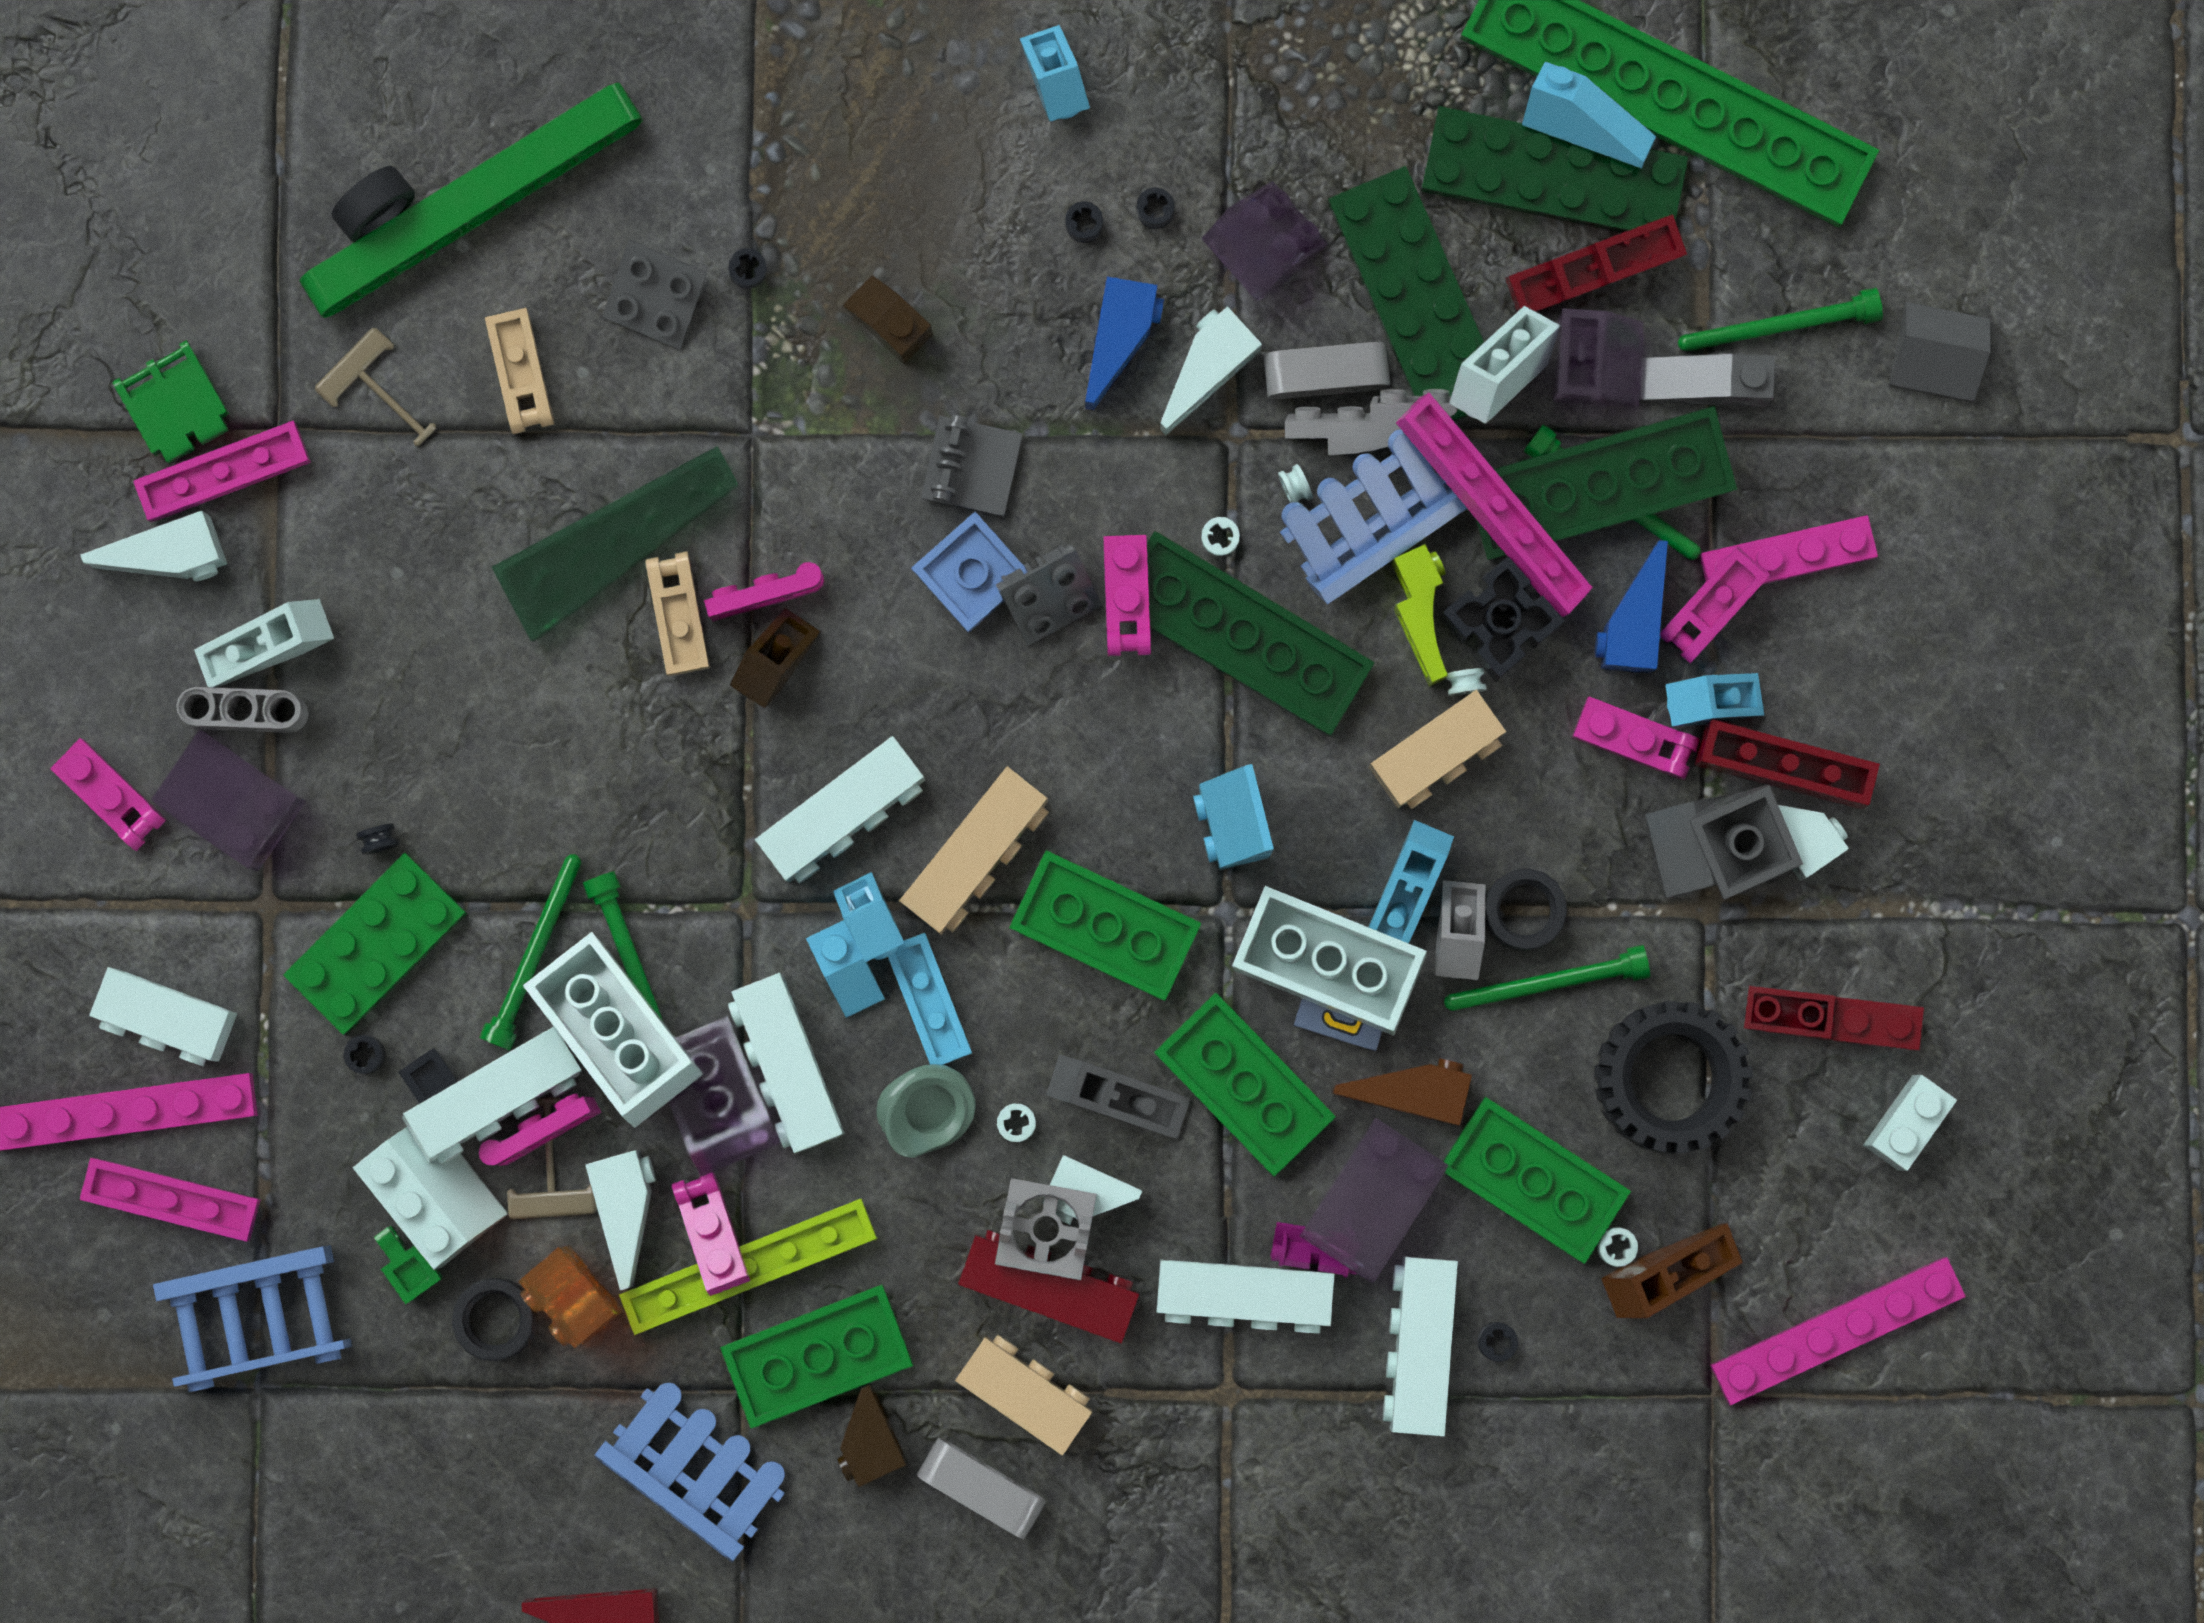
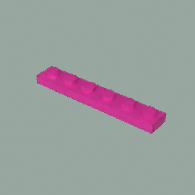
M1429 392L1421 396L1397 420L1396 424L1504 553L1510 557L1531 581L1530 584L1540 596L1543 595L1561 617L1570 614L1593 587Z
M253 1073L0 1107V1151L258 1116Z
M1942 1257L1710 1364V1367L1728 1405H1733L1966 1296L1948 1258Z

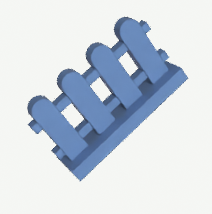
M1401 429L1394 431L1390 435L1388 447L1392 455L1380 463L1371 454H1361L1353 462V472L1357 477L1356 480L1344 487L1337 479L1326 478L1317 488V495L1322 502L1321 504L1308 511L1301 503L1292 502L1286 505L1282 511V520L1286 528L1280 531V534L1287 543L1295 540L1307 560L1300 565L1307 575L1306 580L1312 590L1327 605L1467 509L1437 472L1435 473L1431 464ZM1399 467L1412 487L1410 491L1401 497L1387 476ZM1364 491L1377 511L1375 515L1364 521L1352 500ZM1327 516L1331 517L1342 536L1331 545L1328 544L1317 526V523Z
M664 1383L654 1393L647 1388L640 1397L647 1403L627 1429L621 1424L617 1426L613 1433L619 1437L618 1441L614 1446L605 1441L596 1452L595 1458L733 1563L744 1548V1546L738 1543L741 1536L745 1534L752 1538L758 1529L751 1523L770 1498L779 1502L785 1494L779 1489L785 1477L784 1469L776 1462H767L756 1472L744 1462L750 1452V1444L746 1438L735 1435L730 1437L722 1446L709 1436L716 1425L715 1416L711 1411L699 1409L687 1419L675 1410L681 1401V1391L675 1384ZM669 1419L680 1427L681 1430L660 1455L648 1444L666 1420ZM703 1445L714 1453L715 1457L695 1482L682 1471ZM640 1454L654 1464L648 1473L634 1463ZM737 1471L750 1482L729 1508L717 1496ZM674 1481L688 1490L683 1499L669 1490ZM709 1507L723 1517L717 1526L703 1516Z

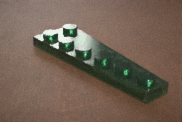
M716 446L491 568L530 641L535 642L732 492L739 484L719 447Z

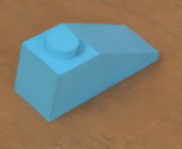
M1548 62L1544 63L1531 88L1522 123L1523 126L1642 168L1656 138L1653 133L1586 76Z
M1414 820L1371 919L1369 928L1409 944L1448 857L1454 836Z

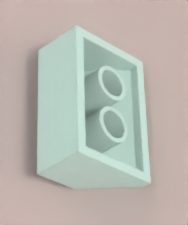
M408 1127L386 1140L353 1167L433 1270L445 1266L508 1215L506 1209L461 1153L443 1164L440 1163L438 1158L428 1163Z

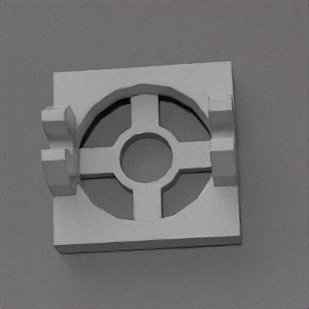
M1011 1178L995 1265L1081 1280L1097 1194ZM1045 1196L1041 1213L1036 1214L1032 1219L1016 1217L1017 1212L1026 1202ZM1058 1199L1064 1201L1073 1209L1079 1223V1228L1062 1224L1061 1219L1056 1215ZM1049 1216L1057 1221L1059 1232L1054 1240L1043 1242L1035 1236L1033 1226L1038 1218ZM1013 1230L1030 1234L1031 1239L1036 1243L1034 1259L1027 1257L1018 1248L1013 1236ZM1060 1239L1077 1241L1066 1256L1053 1262H1047L1051 1245L1056 1244Z

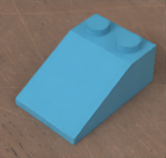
M1253 765L1240 767L1199 784L1200 794L1193 796L1198 820L1207 819L1211 836L1204 837L1203 839L1209 863L1217 861L1219 870L1270 858L1274 848Z

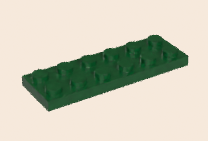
M1438 106L1421 192L1624 233L1672 214L1676 221L1688 157L1651 149L1642 168L1523 126L1520 122Z
M1403 166L1330 197L1327 203L1412 396H1423V391L1429 389L1449 390V396H1452L1461 364L1484 341L1406 166ZM1457 409V412L1450 418L1456 422L1468 417V415Z
M1715 406L1494 468L1496 473L1553 541L1737 490ZM1476 519L1487 560L1506 555Z
M1154 531L1147 542L1150 629L1330 737L1375 662L1157 531Z

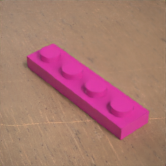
M291 421L136 479L133 482L146 518L152 523L311 463L297 423Z
M1866 515L1701 553L1700 560L1705 581H1707L1737 547H1740L1770 574L1763 583L1766 584L1875 559L1878 557L1869 517Z
M90 1158L79 1199L246 1242L251 1239L261 1201L258 1198L98 1158Z

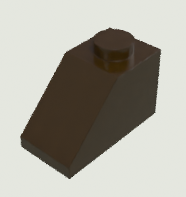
M873 275L843 304V307L903 364L933 336L931 324L899 294Z
M785 608L746 651L730 686L765 709L786 685L821 631Z
M872 1383L864 1386L859 1393L840 1446L843 1455L837 1458L846 1480L855 1479L858 1487L903 1467L908 1462Z

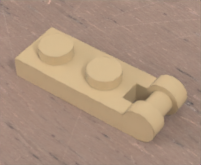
M527 308L485 317L512 434L525 432V427L541 424V427L555 425L529 311ZM533 396L536 407L521 411L518 399Z
M688 551L676 553L675 558L662 561L659 560V557L646 559L647 574L666 674L673 676L709 669L710 663ZM679 576V586L664 587L663 577Z

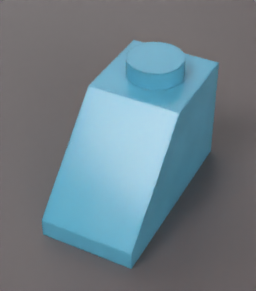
M1060 25L1020 38L1036 89L1049 121L1068 119L1080 111L1089 109L1090 106L1078 64Z
M1758 673L1705 675L1665 684L1668 698L1667 709L1670 714L1672 727L1704 725L1712 719L1725 722L1764 716Z
M872 872L833 891L842 916L865 962L873 958L876 960L887 958L896 952L898 946L904 944L900 930Z
M845 920L806 938L846 1018L885 1000L868 962H865Z

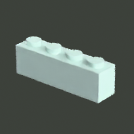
M892 736L758 836L755 841L785 881L790 883L796 879L800 884L820 869L816 862L828 853L835 858L847 850L854 843L851 836L865 827L869 832L889 817L885 811L899 801L904 806L923 792L919 785L926 780Z
M777 973L732 991L731 993L735 1001L728 1003L737 1028L744 1025L750 1041L744 1043V1048L752 1067L760 1065L766 1081L760 1083L759 1086L768 1108L773 1106L777 1108L782 1122L775 1124L783 1147L791 1146L794 1153H799L844 1135L845 1132L783 974Z
M553 1026L403 1113L402 1119L428 1163L438 1158L440 1163L443 1164L462 1153L464 1150L461 1144L476 1136L478 1141L481 1142L502 1129L498 1122L514 1114L517 1120L539 1108L540 1106L536 1100L551 1092L554 1098L575 1087L577 1084L574 1078L579 1076L581 1069L561 1035Z
M1403 1256L1402 1265L1394 1266L1393 1291H1400L1399 1309L1391 1308L1389 1334L1397 1335L1396 1352H1388L1386 1364V1378H1394L1392 1396H1384L1383 1421L1390 1422V1430L1392 1432L1445 1436L1458 1261Z
M1160 1259L1156 1312L1165 1313V1322L1190 1324L1191 1316L1208 1317V1325L1234 1327V1319L1252 1320L1251 1328L1277 1330V1323L1283 1322L1295 1323V1332L1320 1333L1321 1325L1331 1326L1334 1273Z

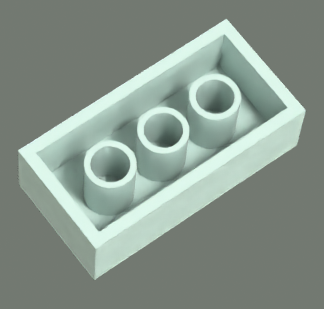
M1265 886L1232 967L1238 973L1394 1036L1425 961L1427 951Z
M592 932L523 985L617 1111L634 1128L703 1075L605 945Z

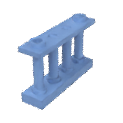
M331 1245L153 1284L156 1301L169 1299L171 1307H176L189 1375L172 1378L174 1387L187 1384L188 1392L215 1387L213 1378L309 1356L315 1357L316 1364L342 1358L340 1350L352 1347L351 1340L349 1338L334 1342L320 1274L324 1273L322 1265L334 1262ZM297 1271L298 1279L303 1278L317 1345L296 1351H291L278 1289V1283H282L280 1274ZM254 1280L255 1287L261 1289L274 1355L249 1361L235 1293L239 1292V1283ZM212 1290L213 1298L218 1297L232 1365L206 1370L193 1302H197L195 1293Z

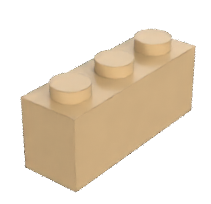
M1475 690L1369 765V769L1398 809L1406 803L1413 809L1432 795L1428 789L1431 785L1441 778L1446 785L1467 771L1463 764L1476 754L1483 760L1503 746L1498 739L1506 733V730L1479 692Z
M997 1334L994 1340L985 1336L955 1381L1063 1456L1092 1413V1409L1086 1406L1090 1398L1070 1384L1064 1390L1053 1383L1051 1378L1054 1376V1373L1038 1361L1033 1359L1028 1365L1015 1356L1019 1349L1002 1336Z

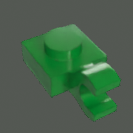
M392 1225L374 1236L378 1245L391 1261L381 1271L405 1304L443 1278L437 1269L433 1270L415 1246L408 1250L406 1249L402 1239Z

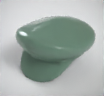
M923 1065L904 1073L887 1085L878 1099L876 1115L878 1124L882 1127V1131L885 1133L893 1150L901 1156L915 1158L946 1147L959 1139L972 1123L975 1115L976 1100L969 1083L960 1072L945 1065Z

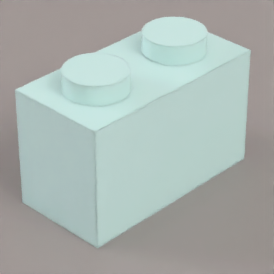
M1912 1075L1863 1146L1898 1171H1908L1957 1099L1923 1075Z

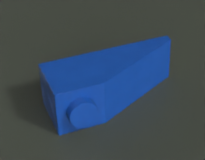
M1107 277L1086 393L1085 409L1094 410L1149 337L1152 323L1160 324L1164 299L1157 298V285Z
M1658 541L1604 626V632H1597L1595 658H1602L1601 669L1652 674L1657 669L1668 541Z

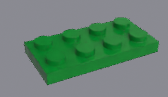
M1045 850L1009 929L1165 1001L1201 926V922Z
M404 852L283 976L340 1033L347 1036L468 913Z
M1217 993L1213 994L1154 1052L1273 1177L1336 1117Z
M1487 1097L1482 1099L1438 1168L1439 1171L1583 1264L1586 1263L1631 1193L1629 1189Z
M883 1284L720 1347L750 1428L757 1427L914 1365Z

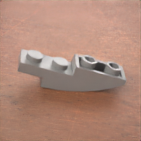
M1400 389L1380 391V396H1373L1370 404V413H1363L1362 407L1355 406L1338 408V413H1321L1319 407H1299L1295 409V414H1288L1285 420V439L1328 438V455L1354 454L1388 447L1390 435L1400 429L1396 424L1397 420L1421 396H1406V391ZM1429 389L1423 391V395L1429 392L1450 417L1457 412L1458 408L1449 404L1451 399L1449 390Z

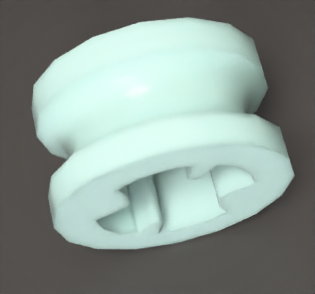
M1298 464L1292 467L1293 470L1290 473L1278 472L1279 480L1290 503L1299 502L1301 499H1306L1307 501L1313 499L1309 484Z
M1216 517L1205 524L1201 539L1203 546L1209 553L1216 556H1225L1236 549L1240 533L1232 520L1226 517ZM1216 525H1219L1222 530L1230 528L1233 537H1228V541L1231 544L1225 548H1222L1219 543L1211 545L1208 535L1213 536V532L1210 529Z
M1484 668L1447 673L1446 680L1452 683L1451 689L1448 690L1449 696L1467 695L1475 690L1478 692L1487 690L1486 684H1483L1480 680V677L1484 675Z
M1013 1103L1000 1111L997 1118V1127L999 1133L1005 1139L1011 1142H1021L1027 1140L1033 1134L1036 1128V1119L1034 1113L1027 1106ZM1014 1110L1022 1111L1020 1116L1023 1117L1026 1114L1029 1119V1125L1022 1127V1134L1018 1136L1011 1134L1012 1129L1007 1132L1004 1126V1120L1010 1119L1011 1111Z
M1619 1227L1606 1230L1597 1244V1252L1600 1258L1605 1263L1616 1267L1631 1263L1638 1251V1243L1635 1236L1629 1230ZM1616 1234L1621 1235L1620 1240L1624 1241L1626 1238L1629 1243V1248L1623 1250V1258L1614 1259L1615 1254L1611 1253L1608 1255L1606 1251V1246L1612 1244L1611 1236Z

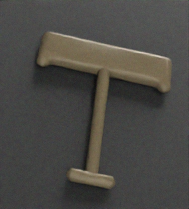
M371 328L316 384L315 390L332 407H337L338 398L359 377L419 434L413 442L415 446H420L437 429L436 425L430 423L424 429L364 372L385 350L394 349V344L377 328Z
M546 1097L536 1100L539 1106H543L544 1118L552 1114L551 1105H555L562 1100L560 1097ZM553 1140L545 1144L548 1192L517 1194L513 1189L507 1191L508 1216L511 1219L591 1215L597 1212L591 1184L584 1190L556 1191Z

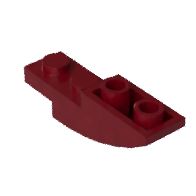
M1749 986L1744 1029L1850 1044L1920 1051L1925 1008Z

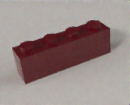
M1713 719L1705 724L1695 766L1857 809H1863L1870 805L1880 766L1879 763Z
M987 1230L985 1237L975 1235L958 1285L1122 1344L1139 1296L1138 1292L1131 1290L1134 1282L1113 1274H1109L1107 1281L1091 1276L1093 1267L1085 1264L1081 1280L995 1265L1000 1234ZM1028 1244L1026 1251L1022 1252L1027 1257L1034 1259L1036 1247ZM1051 1252L1048 1253L1047 1262H1052L1050 1261Z

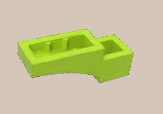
M1424 544L1394 558L1392 567L1407 597V600L1396 604L1394 611L1430 687L1445 680L1448 676L1437 646L1433 619L1434 593L1441 588L1443 584L1441 577L1446 575V572L1437 552L1429 553Z

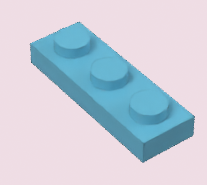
M926 933L905 940L904 944L898 946L896 952L888 958L929 1063L944 1065L972 1054Z

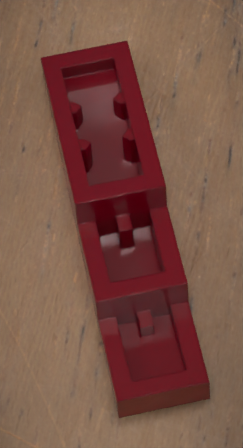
M1672 214L1510 275L1505 280L1517 312L1523 306L1536 312L1687 255Z

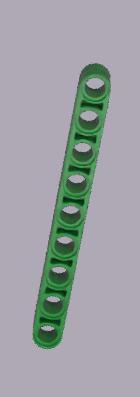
M611 84L313 267L300 278L299 283L321 318L331 317L629 134L643 122V118L622 84Z

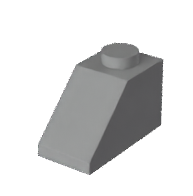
M1443 880L1436 941L1435 976L1478 980L1485 943V884Z

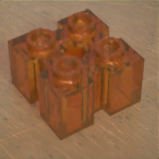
M570 1245L558 1247L518 1282L524 1288L520 1295L528 1306L536 1313L540 1310L545 1311L553 1320V1323L548 1326L553 1336L564 1347L570 1344L575 1349L587 1344L620 1316L624 1309L609 1291L599 1283L591 1273L592 1271Z

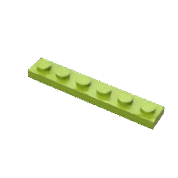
M861 1198L740 1246L751 1280L749 1282L710 1296L705 1289L698 1264H695L619 1294L633 1333L636 1335L878 1238Z

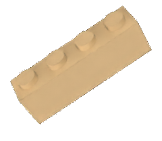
M1007 766L899 901L940 935L946 929L953 933L969 912L964 909V906L972 896L975 895L980 899L994 883L995 878L990 874L1000 861L1007 866L1019 852L1022 845L1017 840L1024 831L1029 828L1034 832L1049 814V811L1044 808L1048 803V798Z

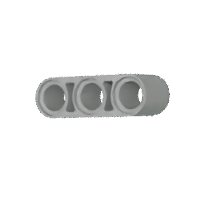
M1383 342L1289 349L1264 354L1267 397L1270 399L1382 390L1391 386L1387 344Z
M193 687L182 692L176 704L177 713L181 720L203 730L291 733L303 728L309 716L308 707L304 700L284 690ZM205 697L209 702L208 713L201 719H194L191 714L192 704L195 700ZM243 699H249L252 704L250 716L245 720L237 721L234 717L235 705ZM284 701H292L295 705L294 716L287 722H279L276 716L278 706Z
M940 1437L936 1440L916 1474L932 1487L1021 1539L1026 1538L1047 1502L1033 1491Z

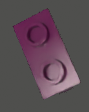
M1277 1222L1270 1254L1271 1261L1279 1262V1267L1285 1265L1309 1269L1310 1264L1318 1265V1271L1340 1274L1347 1278L1348 1274H1357L1362 1236Z

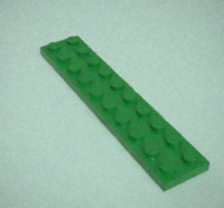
M1479 0L1460 37L1461 40L1535 77L1538 76L1545 62L1565 67L1570 71L1586 76L1657 138L1838 228L1842 225L1879 152V149L1580 0Z

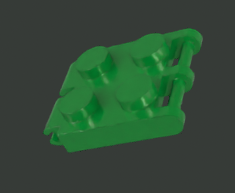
M188 340L179 344L180 349L158 361L154 359L146 362V368L122 381L119 377L112 381L151 453L155 456L162 453L169 464L196 450L189 438L190 436L195 434L199 442L205 445L229 431L223 418L230 413ZM186 356V360L162 373L161 369ZM152 374V379L128 391V387Z

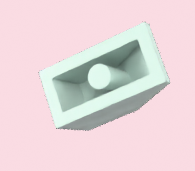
M1778 805L1803 862V865L1792 869L1799 880L1809 877L1849 849L1844 842L1848 836L1834 817L1828 820L1826 815L1821 812Z
M1063 1155L1050 1183L1052 1186L1097 1194L1093 1216L1140 1198L1142 1190L1065 1155ZM1058 1199L1056 1215L1062 1222L1070 1225L1073 1217L1076 1218L1075 1213L1064 1201Z

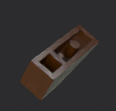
M1439 1058L1437 1066L1429 1064L1333 1086L1331 1094L1459 1126L1472 1075L1463 1073L1464 1064Z
M1722 1223L1634 1259L1631 1263L1602 1277L1601 1280L1617 1318H1648L1740 1265L1743 1261L1728 1223Z

